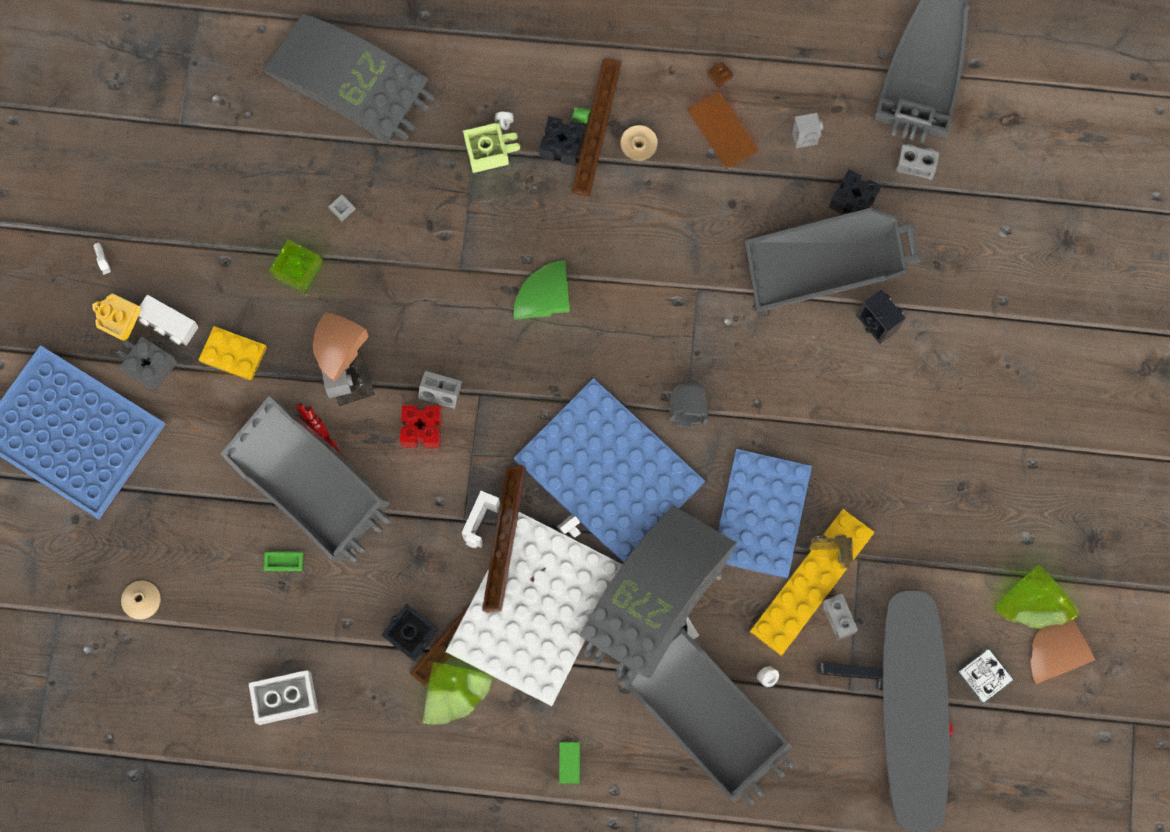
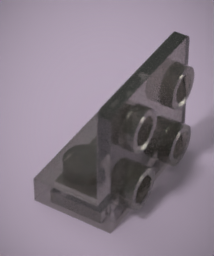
M362 352L358 353L355 358L356 362L347 370V374H351L353 385L350 386V394L336 397L339 406L375 395Z
M818 535L815 536V539L811 540L808 546L809 550L839 549L837 551V563H841V568H849L853 563L852 538H847V535H835V538Z

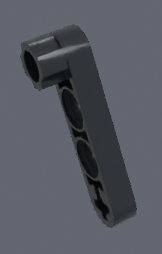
M817 663V674L876 680V689L883 690V668Z

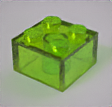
M287 240L269 272L273 279L306 294L324 263L320 255Z

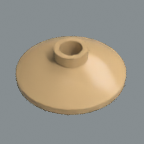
M641 125L630 127L621 137V149L630 159L637 161L648 159L657 149V137L648 127ZM636 144H641L642 147L638 148Z
M144 580L135 581L128 585L121 597L124 612L134 619L151 617L158 610L161 602L160 592L157 587L151 582ZM141 595L142 600L140 602H137V596Z

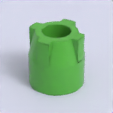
M575 107L573 121L588 124L590 109Z

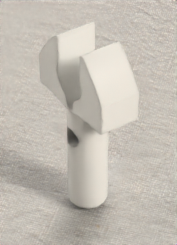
M95 243L94 249L98 265L103 274L111 272L110 266L106 261L101 244Z

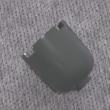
M684 380V382L677 384L672 389L670 422L674 421L675 426L694 428V424L701 423V426H704L708 422L707 391L703 385L694 380Z

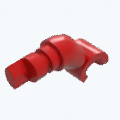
M296 403L295 407L302 419L305 420V424L341 454L334 440L330 438L324 422L321 418H318L312 406L304 408L302 403Z

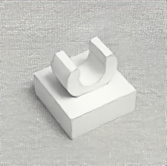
M570 515L557 528L561 533L566 534L568 532L575 538L580 534L579 530L575 527L580 521L576 516Z

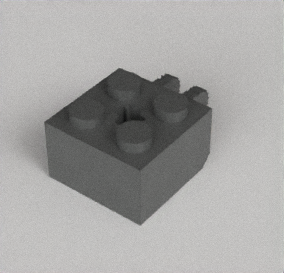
M143 337L139 339L136 345L125 340L123 344L128 349H131V352L127 355L122 350L118 349L116 351L117 355L125 359L119 368L129 377L156 393L177 364V361L173 356Z

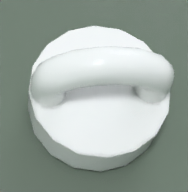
M498 112L495 114V122L499 123L502 130L506 131L509 129V123L513 122V114L510 112Z
M771 666L764 667L757 674L758 681L765 687L773 686L779 678L778 671Z

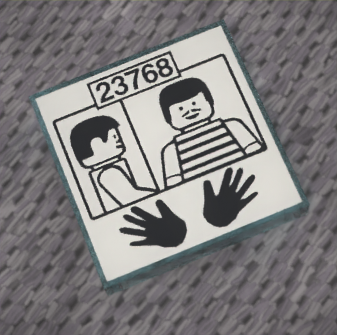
M989 648L957 672L981 704H984L1014 681Z

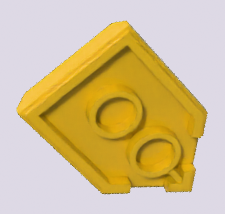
M113 293L103 301H97L92 304L93 311L96 313L97 320L95 322L98 329L123 341L128 339L141 312L140 306Z

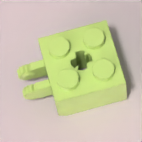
M497 123L463 131L473 173L509 165L507 153L520 149L519 143L504 144L516 140L518 137L516 133L502 135L500 124Z

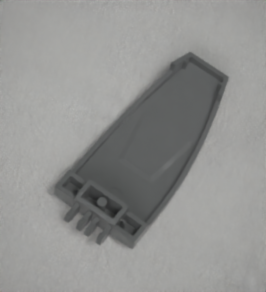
M921 0L891 61L874 120L892 125L891 135L895 136L899 127L903 128L902 138H906L908 130L911 131L909 140L915 138L916 132L922 133L920 143H924L926 135L946 139L962 74L967 18L970 7L969 0Z

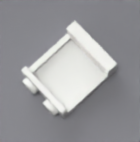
M480 491L462 531L466 545L475 549L477 546L483 547L482 538L477 536L476 533L487 509L496 513L499 512V498Z

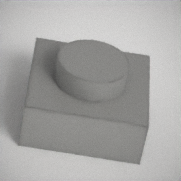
M343 195L328 206L329 210L341 221L355 210V207Z

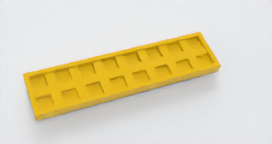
M842 509L751 629L750 633L782 656L874 534V531Z

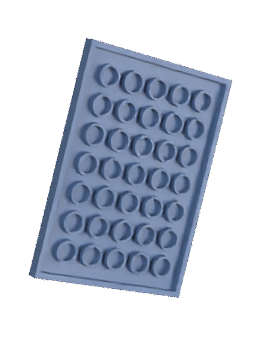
M40 345L0 400V457L95 518L100 519L166 424Z
M594 378L514 457V461L518 465L526 467V472L571 515L576 516L580 523L623 564L644 536L672 506L680 509L705 483L703 478Z

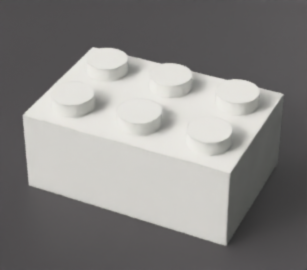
M308 670L249 683L255 723L259 725L318 712L312 674Z

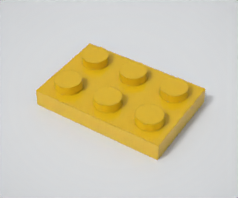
M214 326L199 361L252 381L267 346Z

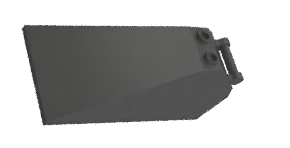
M868 208L745 240L757 311L760 312L886 281L907 273V264H916L922 261L921 255L918 254L914 234L916 231L915 225L909 224L900 227L897 217ZM905 233L907 234L911 256L905 257L901 234Z

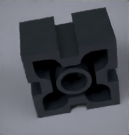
M548 116L545 136L542 137L539 148L540 158L554 161L555 157L561 158V163L576 166L579 146L582 145L585 134L584 124L570 121L569 125L563 124V119Z
M848 169L840 188L838 187L831 199L829 208L841 214L844 211L852 213L871 208L880 193L882 185L870 179L866 183L861 180L862 175Z

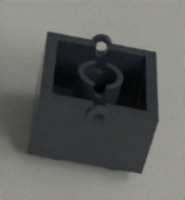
M882 289L864 301L856 315L866 327L865 331L871 333L879 344L894 335L906 319L903 311L893 304L891 297L884 293Z
M406 604L397 616L394 615L391 618V623L381 635L415 662L439 630Z

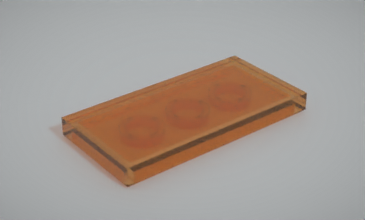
M720 92L713 94L688 109V113L726 170L758 152V148Z

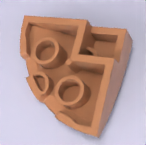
M325 312L315 329L313 352L319 368L331 381L335 382L357 357V350L369 337L367 330L357 323L336 314Z
M1066 608L1051 615L1036 633L1032 642L1033 649L1030 669L1034 683L1038 684L1095 660L1084 636Z

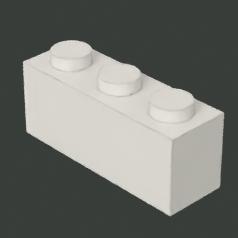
M149 295L145 297L140 305L141 312L138 316V322L146 327L151 325L154 327L155 332L162 336L164 334L170 336V340L178 345L182 343L187 346L198 329L195 321Z

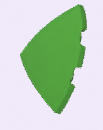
M565 260L547 264L526 279L515 300L514 319L551 316L553 313L570 312Z

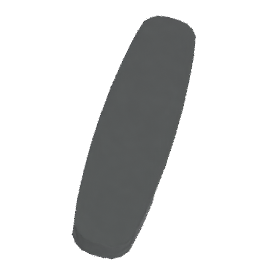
M903 591L893 596L888 603L884 623L882 655L886 772L892 811L897 824L908 831L927 832L935 830L942 824L945 819L950 750L947 672L941 623L936 602L932 596L925 592Z

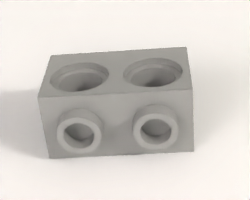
M817 113L795 117L792 135L796 148L816 145L818 143L819 137H821V130H823L822 119L818 118Z
M903 144L896 172L932 180L940 152H935V150L930 148H917L912 144ZM905 156H909L913 160L909 161L905 158ZM928 160L931 164L927 165L923 161Z
M425 371L420 384L418 399L455 409L462 381Z
M843 594L823 601L821 605L837 641L858 631Z

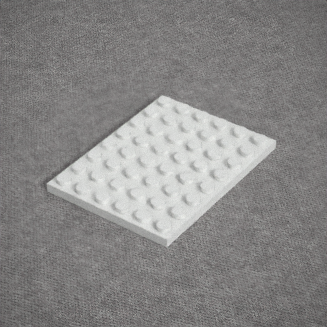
M519 512L502 612L485 613L482 611L488 577L487 571L446 652L552 706L585 641L579 635L602 595L623 564ZM533 576H534V580H535L534 582H532L531 580H529V579H531Z

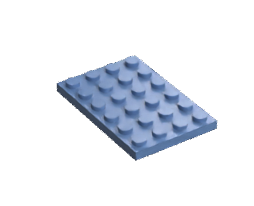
M736 449L718 532L737 542L725 565L788 579L812 466Z

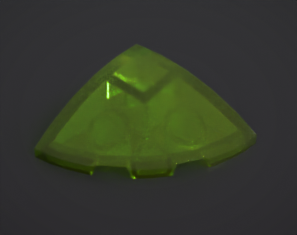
M1037 565L994 608L995 611L1009 621L1026 624L1031 628H1045L1055 624L1061 625L1080 614L1066 593L1040 565Z
M433 662L423 724H446L449 721L468 715L485 698L491 686L493 676Z

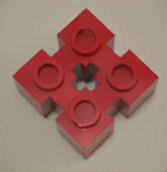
M402 405L401 421L405 425V427H400V444L402 448H417L419 443L423 444L425 448L440 449L441 432L437 426L441 427L442 425L441 407L425 405V410H419L417 405ZM424 424L425 427L422 426V429L419 430L418 426Z

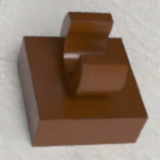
M723 61L708 71V76L718 88L733 78L732 72Z

